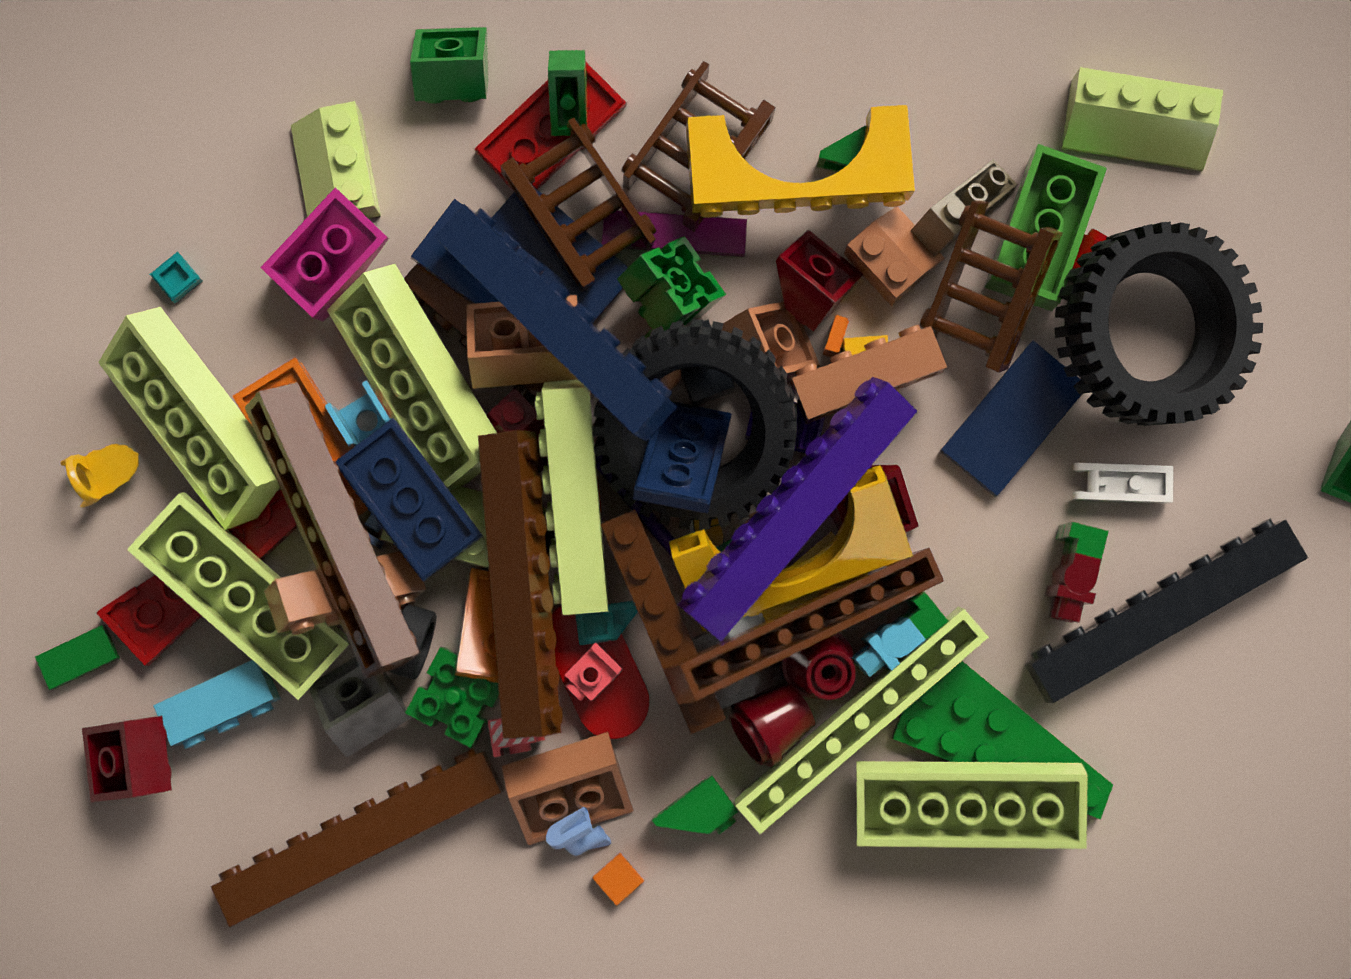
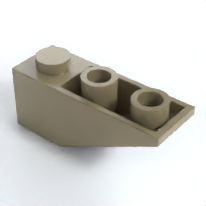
M992 159L933 205L911 229V232L935 257L958 238L962 226H959L960 216L967 205H971L972 201L983 200L988 202L986 214L1018 184Z

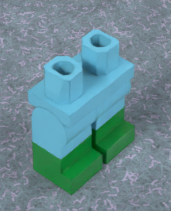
M921 592L906 599L905 602L910 607L906 612L892 623H884L874 633L868 632L861 638L865 646L858 650L852 659L865 675L867 674L871 677L882 667L893 670L900 664L897 658L908 655L949 622L926 592Z

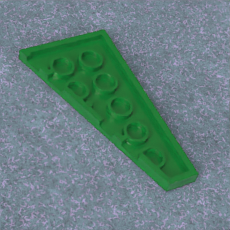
M963 661L957 664L900 714L891 739L950 762L1082 763L1087 773V815L1100 820L1113 787L1111 782Z

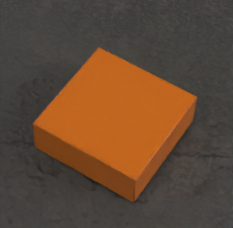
M839 315L835 316L822 355L831 358L839 353L849 323L848 318Z
M621 852L592 877L616 906L645 881Z

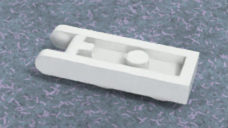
M1073 463V471L1088 472L1087 492H1073V500L1165 504L1173 502V466Z

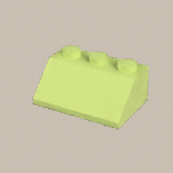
M352 101L321 107L293 123L291 130L307 217L335 187L367 218L381 216L363 117L356 102Z

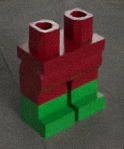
M1069 522L1058 526L1055 540L1063 541L1065 544L1060 566L1053 571L1051 577L1052 585L1046 587L1045 597L1053 598L1048 618L1068 623H1080L1083 606L1094 604L1096 593L1090 591L1097 582L1109 531L1076 522Z

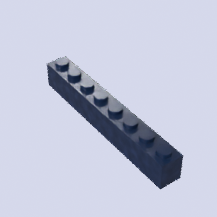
M464 204L438 232L435 238L635 436L647 441L677 408L668 399L672 392L656 377L650 381L642 373L646 369L645 365L629 352L624 356L617 349L621 342L606 328L599 332L591 324L595 317L580 303L574 307L566 299L570 293L558 281L552 279L549 283L541 275L545 268L532 256L528 255L524 259L517 252L521 245L505 231L500 235L493 228L497 222L486 211L479 208L475 212Z

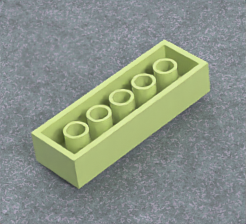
M396 264L364 272L327 309V312L391 418H394L448 490L450 491L467 484L481 473L478 435L497 432Z
M161 307L125 316L98 363L224 530L258 518L280 486L254 428Z
M578 379L544 382L542 392H537L535 402L537 420L544 419L545 429H540L539 446L541 457L548 456L549 464L544 466L542 475L544 494H551L552 502H547L546 509L548 531H555V538H551V546H549L551 568H558L559 574H554L555 605L562 604L563 615L608 611V590L594 437H592L593 423L590 391Z
M185 492L179 493L127 549L297 700L303 696L350 644L346 634L337 626H327L326 622L314 624L312 630L302 634L293 635L291 630L277 633L264 591L275 579L281 577L228 530H224L215 518Z
M856 761L857 846L1087 849V773L1082 763Z

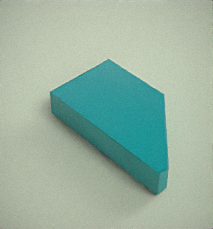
M634 601L608 604V611L575 614L579 645L616 641L638 613Z

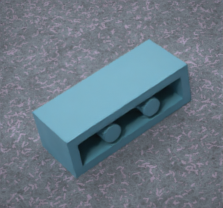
M251 660L153 706L157 716H163V724L170 746L183 744L184 748L188 749L206 741L204 734L214 729H217L220 734L239 726L238 718L251 713L252 717L255 718L273 710L274 708L271 703L281 698L272 677Z

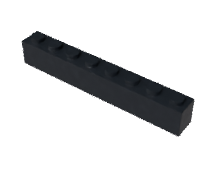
M1269 518L1251 528L1254 534L1242 541L1240 536H1237L1220 546L1222 553L1210 558L1208 554L1197 558L1188 564L1191 570L1179 576L1177 572H1174L1157 581L1160 587L1157 590L1147 594L1144 589L1127 598L1125 601L1128 606L1116 612L1114 608H1110L1094 617L1097 624L1084 630L1082 626H1078L1062 636L1065 642L1052 648L1049 643L1032 652L1030 655L1033 660L1026 663L1025 666L1046 703L1057 702L1308 559L1309 557L1287 520L1273 523L1272 519Z

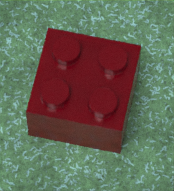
M163 716L82 728L91 803L172 791V770L168 763L166 748L167 732L163 724Z

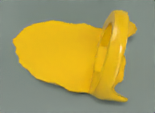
M111 444L100 450H93L86 456L79 454L70 455L62 460L60 464L66 467V473L72 487L80 498L84 500L80 507L84 508L97 503L103 496L113 493L121 485L128 482L139 466V454L127 445Z

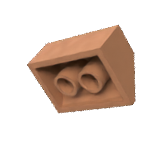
M577 295L566 298L574 307L578 304ZM500 302L466 304L467 359L473 388L577 379Z
M608 732L502 766L508 799L528 845L546 840L547 831L554 823L582 807L588 810L592 825L634 811Z

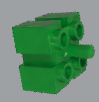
M685 236L667 243L661 250L658 247L640 255L617 278L633 303L641 302L642 305L639 307L638 313L647 321L652 330L660 326L663 327L664 331L669 330L671 323L682 321L684 325H687L692 320L701 318L726 295L710 271L704 273L697 263L701 258Z
M440 647L426 672L434 677L429 688L425 686L418 687L405 713L430 727L437 726L439 721L448 725L444 733L445 735L472 748L476 746L488 723V720L481 716L486 706L495 708L500 701L499 685L486 679L456 676L457 653L446 647Z

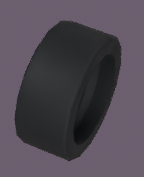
M409 604L404 608L402 615L409 630L415 635L417 648L420 653L403 666L388 672L415 680L426 661L435 631L437 616L434 611Z

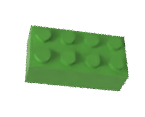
M1038 144L1030 155L1006 224L1029 234L1038 233L1040 228L1045 227L1063 232L1034 303L1035 306L1052 312L1062 300V298L1058 297L1060 289L1067 285L1068 280L1066 276L1073 268L1107 168ZM1001 239L994 260L1019 270L1020 267H1025L1030 254L1026 253V248ZM988 274L984 288L1012 298L1016 290L1012 287L1013 283Z

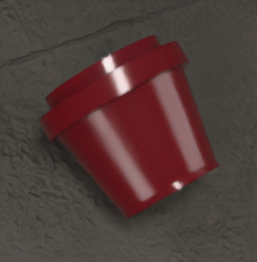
M839 632L780 660V670L785 682L793 685L806 698L838 699L852 688L856 677L854 660L852 659L854 656L852 648L847 639ZM827 665H831V674L823 677L821 675L822 669Z
M789 683L731 705L732 713L729 715L732 729L748 755L758 765L765 764L769 768L782 762V755L815 726L814 716L805 699Z

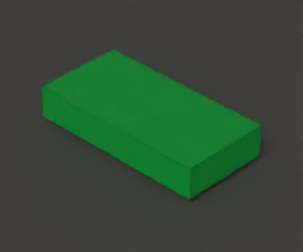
M101 625L35 656V659L49 690H54L120 659L106 625Z

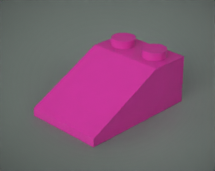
M335 187L260 268L312 318L324 322L329 316L327 309L368 269L389 238Z

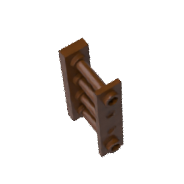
M705 61L702 62L697 71L692 68L687 73L681 84L683 91L637 156L632 153L621 169V172L624 173V188L630 190L637 178L682 206L681 211L684 212L683 225L693 232L697 230L705 217L701 216V212L692 213L691 194L677 187L646 165L656 151L659 150L689 170L687 151L666 137L677 121L686 126L688 117H697L686 110L697 93L741 121V126L744 127L737 138L733 135L730 138L736 150L744 159L748 157L772 122L776 108L763 100L757 110L753 107L748 109L706 82L709 64Z
M572 118L568 121L567 130L571 135L569 138L527 165L524 163L518 165L512 157L501 165V173L576 285L583 292L594 285L595 278L593 274L597 272L595 268L639 239L649 249L655 243L656 238L653 234L657 231L646 214L639 215L592 145L596 140L587 125L582 124L580 126L575 118ZM580 148L591 164V167L547 196L545 193L539 196L531 185L535 182L534 178ZM601 179L612 197L568 226L565 223L559 226L552 216L556 212L555 207L593 182ZM621 209L632 227L590 255L583 254L579 256L572 245L576 242L575 238Z
M983 200L972 201L971 205H967L960 216L959 226H962L933 304L931 308L925 310L921 318L920 328L924 329L931 326L936 338L938 333L941 332L985 351V356L989 357L985 367L999 373L1007 370L1010 366L1063 232L1045 227L1040 228L1038 233L1029 234L984 216L989 204L988 202ZM978 230L1026 248V253L1030 255L1025 267H1020L1018 270L972 251L971 248ZM965 264L1013 283L1012 287L1016 290L1011 302L1007 301L1004 304L958 285ZM952 298L999 317V322L1002 325L998 335L990 338L945 319Z

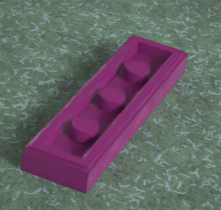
M617 210L603 220L602 245H605L632 227L621 210ZM638 212L640 216L646 214L657 231L653 234L656 238L655 243L647 249L642 240L639 239L625 248L651 251L659 247L661 250L667 243L685 236L697 254L745 257L747 219L705 217L697 230L693 232L683 225L684 215Z

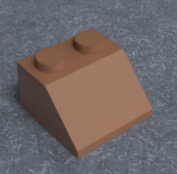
M898 206L874 220L847 244L844 255L864 274L863 276L891 307L945 260L941 253L934 257L911 232L915 225Z
M784 301L748 308L723 324V331L732 333L733 327H736L743 331L742 338L749 342L752 336L761 342L760 350L764 354L768 350L776 357V367L783 366L787 373V379L797 376L795 371L804 366L816 363L817 367L820 366L804 325L800 324L785 309Z

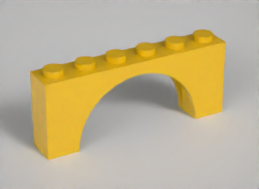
M907 105L871 107L866 116L863 145L856 157L834 175L807 183L777 180L766 176L752 167L733 145L728 134L724 115L687 118L686 139L692 213L701 212L702 217H718L723 215V211H737L739 215H754L760 212L759 209L773 208L776 213H789L795 211L796 207L810 206L812 211H825L833 208L832 205L847 204L849 209H860L874 202H883V205L886 207H895L905 204V201H908L915 191Z
M880 465L868 469L848 492L846 515L840 530L833 540L814 557L798 565L784 568L743 617L756 616L767 608L781 603H792L803 595L814 591L828 590L834 584L850 578L858 579L867 575L870 571L913 556L888 481ZM704 529L669 541L672 558L685 589L691 583L701 578L707 570L709 561L716 554L720 553Z

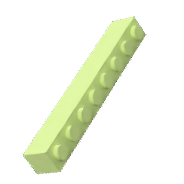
M958 606L946 616L949 622L908 655L897 659L900 662L893 670L886 668L787 753L782 758V762L770 768L735 798V806L759 834L764 832L989 638L964 608Z

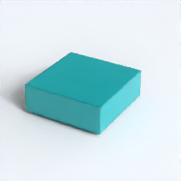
M178 251L150 273V276L175 304L203 281Z

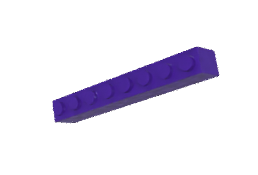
M872 377L857 388L854 394L855 398L846 408L841 409L833 416L830 421L831 426L821 437L816 438L808 445L806 455L801 461L784 473L778 488L772 495H768L760 501L754 516L748 523L736 529L730 544L723 552L716 554L709 561L707 570L701 578L691 583L683 592V599L677 605L720 642L917 413V410L889 382Z

